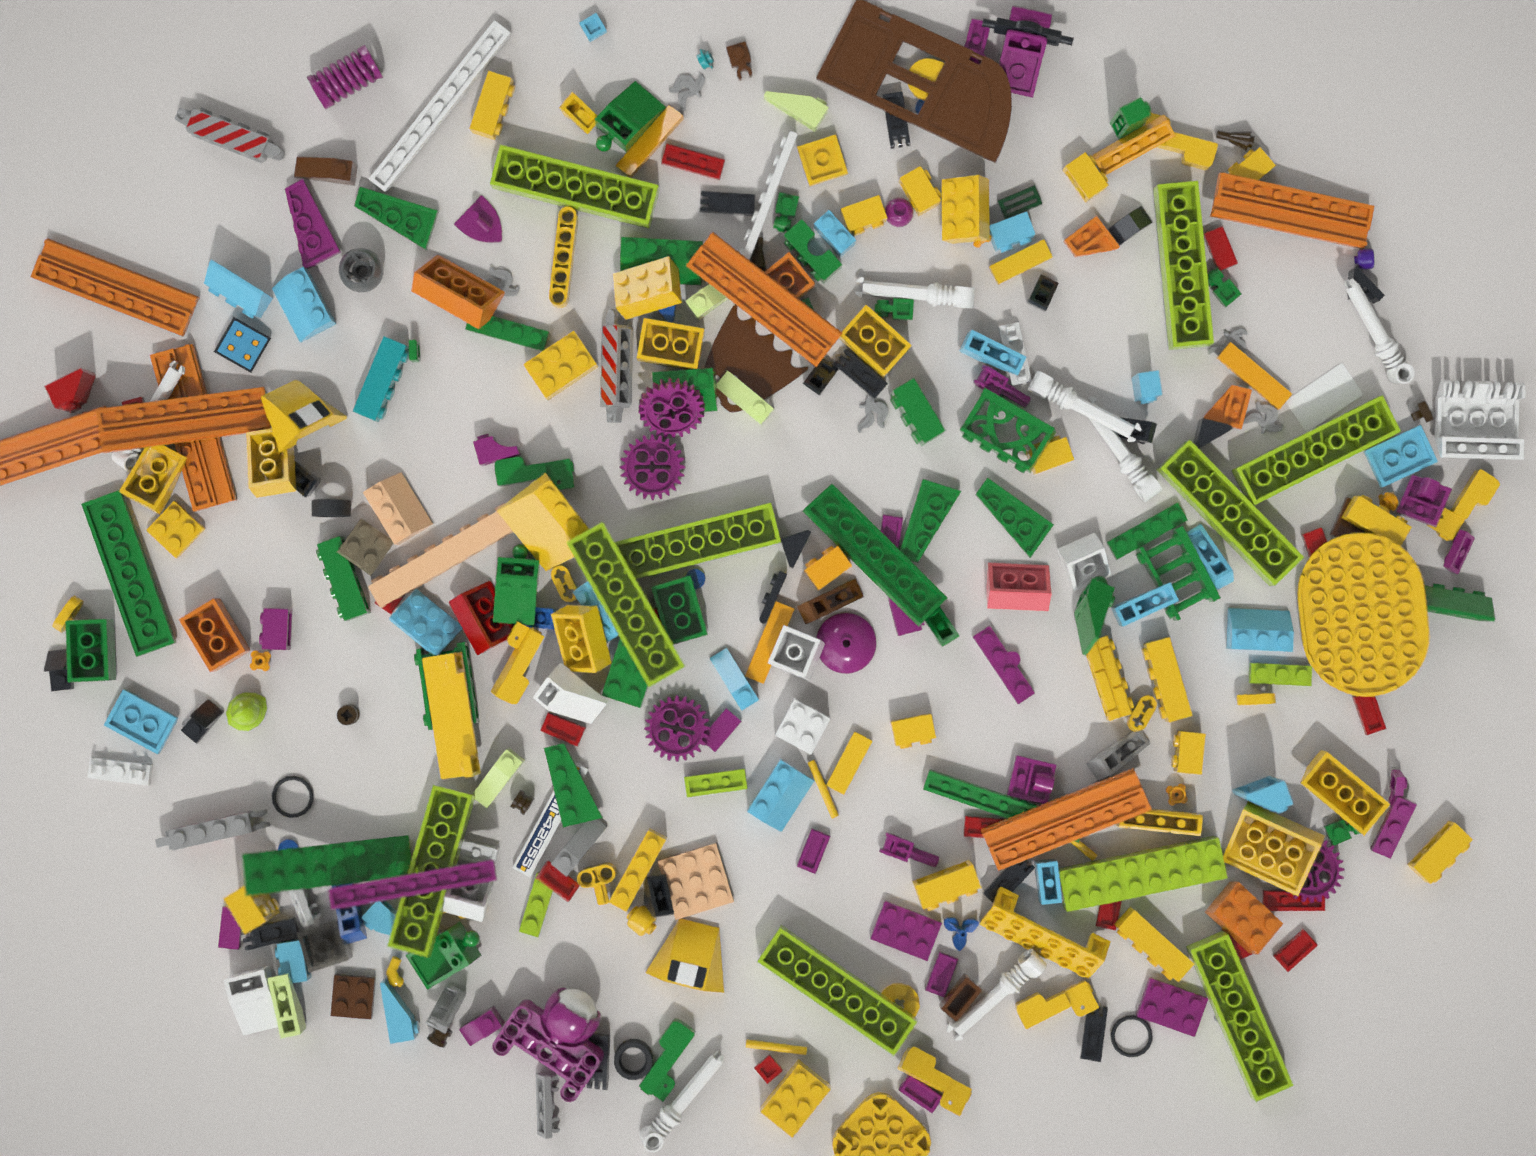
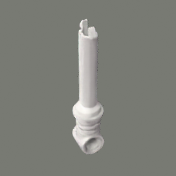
M864 277L856 280V282L863 283L862 292H855L860 298H862L863 294L926 300L928 304H933V307L941 303L943 305L948 303V306L953 304L954 307L961 308L974 307V287L955 286L953 288L950 285V288H947L948 285L942 287L936 281L935 284H930L929 286L865 281Z
M1354 279L1345 280L1344 284L1347 287L1345 290L1376 344L1374 354L1382 359L1384 367L1387 368L1386 375L1388 380L1395 384L1411 382L1415 372L1413 367L1403 360V355L1398 351V341L1388 337L1359 283ZM1400 369L1402 370L1401 378L1398 375Z
M174 360L169 364L170 367L150 402L168 400L182 374H185L184 366L181 365L179 370L175 369L178 364L177 361ZM143 449L112 452V460L124 470L131 472L141 455L139 452H142Z
M1040 371L1036 372L1027 389L1028 391L1043 399L1048 397L1049 401L1053 399V403L1057 401V405H1059L1061 410L1064 408L1066 410L1073 409L1127 437V442L1136 441L1130 435L1134 428L1141 431L1138 423L1133 425L1079 397L1077 392L1074 391V387L1063 388L1064 385L1061 384L1059 386V382L1055 384V380Z
M1091 396L1088 397L1090 402L1095 404L1097 399ZM1089 418L1120 461V472L1129 475L1128 479H1132V484L1135 483L1133 487L1141 500L1147 502L1160 493L1162 488L1153 475H1147L1148 471H1144L1145 466L1141 467V456L1137 457L1136 454H1132L1115 431Z
M1033 949L1026 950L1018 959L1019 965L1015 964V969L1012 967L1010 969L1011 972H1002L999 984L960 1017L953 1025L949 1023L947 1032L949 1033L954 1029L958 1033L954 1039L962 1040V1035L1008 994L1019 993L1022 987L1021 983L1024 985L1026 983L1025 980H1030L1029 977L1035 978L1042 974L1046 969L1047 963Z
M718 1050L714 1055H711L671 1104L665 1105V1107L661 1106L659 1116L655 1118L656 1120H653L652 1124L641 1129L640 1139L647 1151H659L663 1146V1140L666 1138L665 1135L672 1131V1127L681 1124V1113L722 1065L725 1057L721 1051ZM655 1136L653 1140L648 1141L650 1137Z

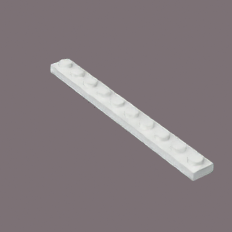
M495 20L371 175L369 180L387 193L511 36L507 29Z

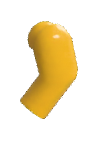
M392 956L386 970L389 984L392 987L399 988L403 985L404 979L397 972L402 959L396 956Z

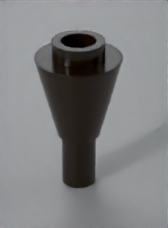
M1218 130L1216 138L1227 140L1231 144L1247 151L1248 148H1252L1255 136L1251 135L1252 131L1229 133Z
M758 237L750 261L765 272L767 267L763 251L764 238Z

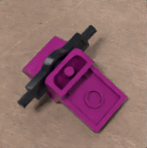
M1012 5L1009 20L997 18L994 21L983 18L982 27L994 29V33L1005 35L999 65L1008 77L1011 93L1033 98L1046 44L1052 46H1059V43L1070 46L1073 44L1074 37L1064 36L1062 31L1050 29L1051 13Z

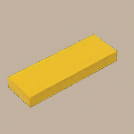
M1043 239L989 266V269L997 285L1052 259L1053 256Z
M854 731L826 786L844 795L872 740Z

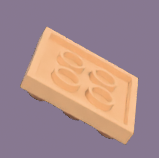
M716 843L658 860L661 875L666 874L675 920L734 902Z

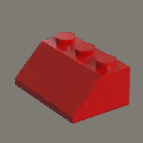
M491 580L465 591L449 601L477 656L507 641L509 634L515 626L514 624L493 622L495 588Z

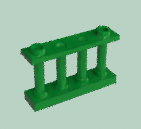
M1183 526L1172 530L1174 534L1172 538L1145 551L1144 547L1136 549L1138 552L1136 557L1139 563L1145 565L1156 588L1163 585L1159 576L1184 563H1189L1193 571L1186 577L1172 583L1174 591L1194 581H1199L1202 587L1200 589L1201 592L1176 605L1171 604L1164 608L1168 618H1172L1174 621L1181 619L1178 612L1203 599L1215 602L1221 598ZM1174 545H1180L1183 551L1181 553L1182 556L1157 569L1154 568L1150 558Z
M468 642L457 643V647L454 650L443 651L440 655L462 652L473 723H478L479 715ZM423 648L416 649L417 653L414 654V662L416 666H419L426 713L423 714L424 726H428V730H433L422 661L423 658L432 657V655L424 654Z

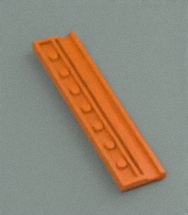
M1221 172L1218 174L1210 217L1364 249L1368 243L1366 239L1368 230L1371 227L1375 206Z
M714 232L709 235L708 239L686 265L815 367L818 366L843 334Z
M45 239L44 248L41 255L37 258L30 276L31 278L184 337L200 297L51 239Z
M193 344L150 355L158 386L169 369L171 362L174 360L178 362L175 367L177 370H179L181 365L185 367V374H182L168 399L208 394ZM220 438L175 444L176 452L187 457L182 473L193 512L237 501Z
M264 387L96 409L103 453L213 439L271 429L270 421L267 419L261 401V396L265 395Z
M102 406V407H99V408H96V409L107 408V407H106V406ZM96 409L0 440V486L102 453Z
M1132 768L981 829V832L999 871L1152 809L1135 769Z

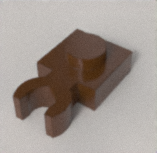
M746 42L726 47L731 67H738V80H742L741 73L743 71H746L749 74V78H751L752 70L746 65L751 63Z

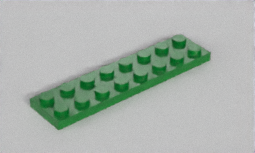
M833 484L828 486L804 508L803 512L918 627L948 598Z
M118 490L82 503L83 511L135 656L139 657L177 643L124 495Z
M409 835L241 854L245 896L369 882L404 876L408 874L411 864Z

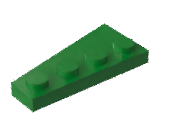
M363 187L359 188L354 207L427 250L439 213L438 210Z
M986 478L975 494L1020 548L1031 558L1054 524L989 478Z
M922 479L900 549L910 561L919 562L962 491Z
M565 743L545 747L544 751L563 828L603 818Z

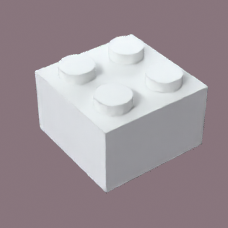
M783 625L768 663L810 681L825 643Z
M794 698L775 736L812 755L831 718Z

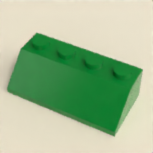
M621 237L620 271L669 256L679 268L680 285L701 286L702 278L686 265L703 245V241Z
M1433 583L1432 586L1425 585L1428 612L1481 622H1495L1492 597L1485 596V592L1473 591L1470 594L1465 593L1464 588L1453 587L1452 590H1448L1442 584Z

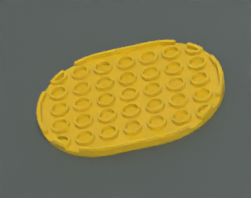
M1372 533L1345 534L1328 541L1310 556L1302 570L1297 591L1302 642L1310 665L1327 684L1347 694L1363 697L1378 696L1398 689L1407 683L1421 668L1430 642L1425 585L1417 563L1402 546L1389 538Z

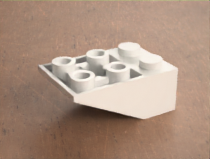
M562 663L547 677L533 697L548 711L592 724L608 703L606 699Z
M270 966L233 974L224 979L228 1000L243 1035L278 1027L267 979L272 977Z

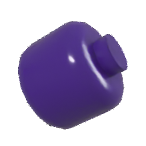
M1360 249L1357 252V256H1354V263L1358 264L1360 270L1374 268L1375 258L1373 249Z

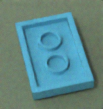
M1421 425L1363 451L1380 488L1438 462Z
M415 589L389 618L393 624L432 656L440 655L463 629L457 621L418 589Z
M123 689L104 726L146 749L160 754L179 718L136 694Z

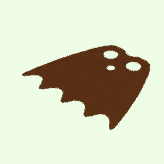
M733 305L712 345L704 369L713 368L716 375L720 378L729 371L764 400L793 382L809 368L793 367L791 364L793 351L786 350L780 352L775 350L773 346L775 335H758L755 328L756 320L753 318L745 321L740 320L737 316V305ZM716 388L717 397L727 411L734 413L743 410L737 404H730L727 396Z

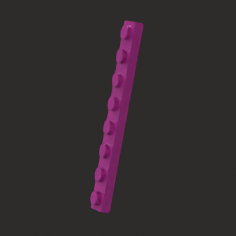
M488 860L328 889L331 910L492 882L497 881L495 861Z

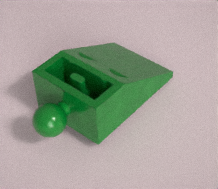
M634 81L595 118V126L605 134L597 138V149L606 152L610 150L613 141L627 152L666 109V106L639 83ZM612 123L613 127L611 128L607 124Z
M517 544L512 549L514 558L498 557L493 622L516 624L518 621L523 625L534 626L540 563L539 560L525 559L528 556V549L523 544ZM507 571H510V572H512V575H510V574H505V573H506Z
M1096 576L1090 580L1079 596L1074 611L1081 651L1085 656L1099 639L1108 608L1112 607L1115 596H1113L1115 587L1108 585L1107 579L1103 576Z
M459 921L437 935L431 957L408 953L405 956L428 990L469 966L482 956L476 947L480 941V935L474 930L467 932Z

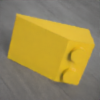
M164 445L144 448L119 492L160 515L173 493L187 457Z

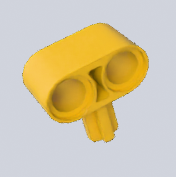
M609 862L585 867L579 872L577 882L584 888L594 887L597 904L605 905L609 903L606 884L615 878L617 869ZM602 869H611L612 876L609 878L604 877L601 872ZM586 872L590 873L592 875V881L588 883L584 882L582 879V874Z

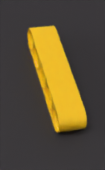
M569 206L563 207L558 214L549 299L556 308L566 307L570 296L578 215ZM567 213L574 215L570 222L563 220L564 215ZM564 233L571 234V239L568 242L561 241V236ZM562 253L569 255V259L566 262L559 261V256ZM558 274H566V280L564 282H557L556 277ZM558 293L564 294V300L560 303L554 301V296Z

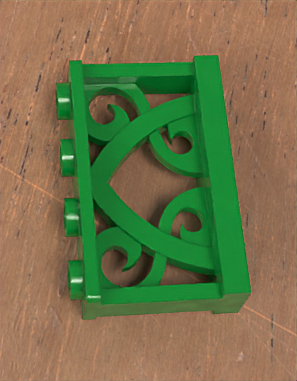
M986 388L959 429L963 434V439L970 443L974 440L980 444L979 448L987 453H990V451L996 453V458L1004 463L1009 461L1015 464L1014 468L1023 474L1025 471L1028 473L1032 472L1047 445L1056 434L1054 427ZM985 402H989L987 416L978 415ZM999 412L1006 414L1004 419H994V415L999 417ZM1015 417L1017 419L1016 431L1021 439L1000 443L996 436L994 423L1005 424ZM977 420L987 421V425L980 424L977 426L983 428L981 434L974 433L972 430V424ZM1023 425L1029 427L1028 431H1024L1027 436H1024L1020 430ZM1041 434H1044L1045 437L1036 450L1031 442ZM989 435L992 444L986 441L984 438H986ZM1028 445L1032 450V457L1029 460L1023 461L1019 459L1018 453L1024 452L1026 455L1027 452L1024 446ZM1005 450H1013L1012 455L1005 452Z

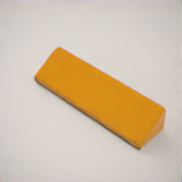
M668 105L615 166L626 176L632 178L684 120V116Z
M1162 115L1096 152L1092 157L1096 161L1100 172L1102 171L1107 175L1176 135L1166 116Z

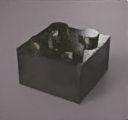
M338 919L303 929L297 933L309 973L348 961L353 957L350 944H347L340 936Z

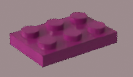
M884 900L870 939L928 961L942 922Z
M1149 977L1136 1016L1195 1037L1208 998Z

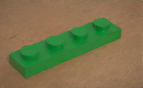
M492 316L479 329L467 323L465 330L538 351L545 350L550 333Z
M1175 503L1109 540L1106 544L1115 560H1118L1186 522L1188 519L1179 503Z

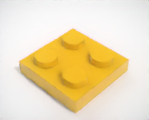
M836 134L797 147L809 187L848 175Z
M173 501L146 531L175 558H179L205 528L178 502Z

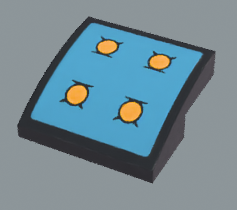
M233 316L213 352L252 373L271 337Z

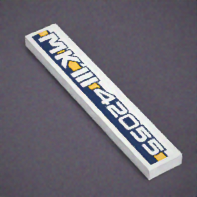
M575 762L579 773L584 779L589 769ZM554 791L513 866V869L528 877L532 876L561 822Z

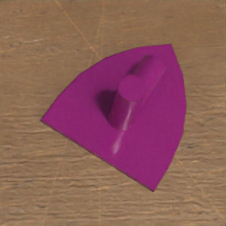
M482 195L454 223L462 233L474 240L487 243L502 242V227L499 216L493 206Z

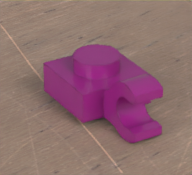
M1391 770L1389 787L1391 794L1388 799L1390 806L1395 796L1403 797L1404 789L1407 788V778L1400 770Z

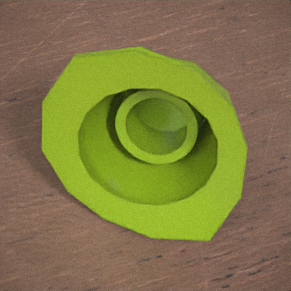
M244 692L235 696L229 702L226 711L228 724L239 731H250L259 726L264 720L267 711L266 698L257 693Z

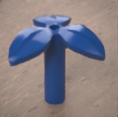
M947 917L943 921L948 931L957 932L952 937V941L958 951H961L966 945L967 932L972 933L979 925V921L972 918L965 919L961 926H959L957 918Z

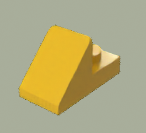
M571 92L559 108L566 118L572 120L584 133L589 134L595 127L597 115L574 92Z

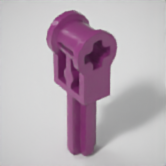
M982 365L981 373L977 380L973 381L976 386L983 390L986 388L998 396L1002 394L1024 408L1029 405L1031 398L1007 384L1009 380L1007 377L989 366Z
M886 832V840L879 852L904 862H908L910 858L931 867L938 865L939 856L913 847L914 842Z

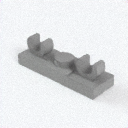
M536 1073L537 1135L548 1139L552 1138V1132L558 1133L560 1131L559 1128L552 1127L553 1122L560 1121V1118L553 1116L555 1105L551 1096V1091L557 1092L559 1090L558 1087L551 1086L552 1081L559 1080V1077L545 1073Z

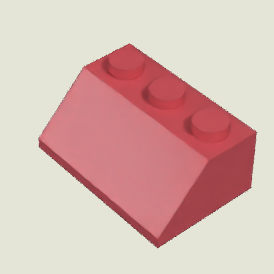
M988 563L986 593L988 609L1049 611L1052 594L1049 565Z

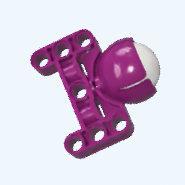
M564 987L557 989L548 998L544 1010L533 1001L525 999L519 1003L492 1044V1049L496 1055L504 1056L509 1053L514 1045L564 1078L566 1082L560 1090V1096L566 1102H573L578 1098L604 1057L603 1050L587 1040L597 1030L601 1013L597 1010L591 996L579 989H566ZM521 1009L527 1010L528 1015L524 1014ZM511 1025H515L518 1031L513 1030ZM500 1041H504L507 1046H503ZM544 1048L550 1049L552 1054L547 1053ZM589 1055H593L597 1061L591 1060ZM578 1071L584 1072L586 1077L581 1076ZM568 1087L573 1088L575 1092H570Z

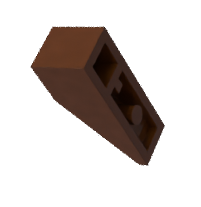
M297 157L294 177L355 186L358 166L350 160Z
M853 579L797 606L806 625L864 596L856 579Z

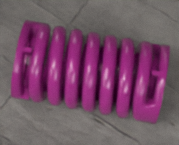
M365 45L357 48V54L352 51L350 52V57L348 55L343 56L344 62L341 59H337V66L335 63H330L331 71L327 66L323 67L322 70L325 76L320 70L316 71L314 75L307 76L312 89L325 110L335 105V101L341 102L342 98H348V93L353 95L355 90L361 91L362 86L368 87L369 82L375 83L377 79L383 78Z

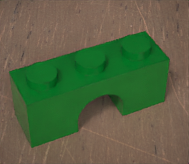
M801 219L783 235L785 240L783 244L789 251L794 250L797 253V260L804 267L807 265L812 270L810 274L817 282L821 280L824 284L842 268V263L830 250L820 256L812 255L809 252L807 246L815 238V233Z

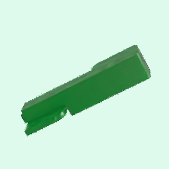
M519 456L497 460L494 465L497 485L500 487L535 481L546 473L559 490L575 488L573 480L574 466L570 458L526 466L525 460Z
M673 1019L659 1039V1044L664 1050L651 1067L649 1073L646 1074L639 1084L640 1090L647 1095L653 1094L662 1102H664L675 1086V1080L667 1073L695 1036V1030L682 1020Z

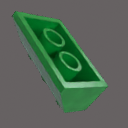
M713 368L652 372V383L655 382L657 385H660L661 379L668 383L669 378H671L672 383H675L679 378L680 384L687 381L688 387L694 385L695 391L700 390V396H703L705 403L704 412L718 411L716 372Z

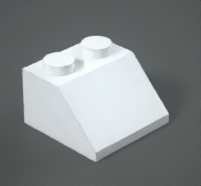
M1095 532L1057 549L1062 566L1074 591L1087 586L1090 580L1096 576L1108 577L1111 575L1105 548Z
M495 881L447 889L443 912L483 922Z

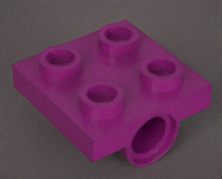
M1412 475L1396 513L1437 527L1452 488L1443 486L1431 478H1420Z
M1016 755L1007 795L1042 804L1047 803L1054 785L1056 764Z

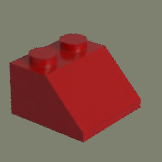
M80 368L44 387L56 409L74 413L82 409L81 406L87 403L96 375L92 371Z

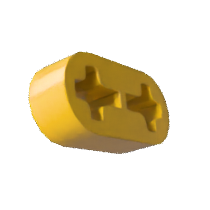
M559 565L554 567L551 571V578L561 599L565 602L575 601L577 598L574 594H572L573 598L571 599L568 596H564V593H566L564 585L567 584L570 590L573 589L575 591L577 589L569 570L565 566ZM558 569L566 572L563 576L565 583H562L560 578L555 577L558 574Z
M75 595L72 596L53 622L52 627L61 633L66 630L65 621H71L76 617L84 601Z
M1275 693L1237 695V705L1276 703Z
M1145 695L1137 701L1132 710L1133 714H1130L1127 720V725L1131 731L1139 732L1147 726L1157 707L1154 697ZM1148 700L1150 702L1149 706H1151V708H1148L1145 710V712H1143L1142 710L1145 705L1142 702H1146ZM1141 715L1142 717L1139 722L1142 725L1135 727L1133 719H1137Z

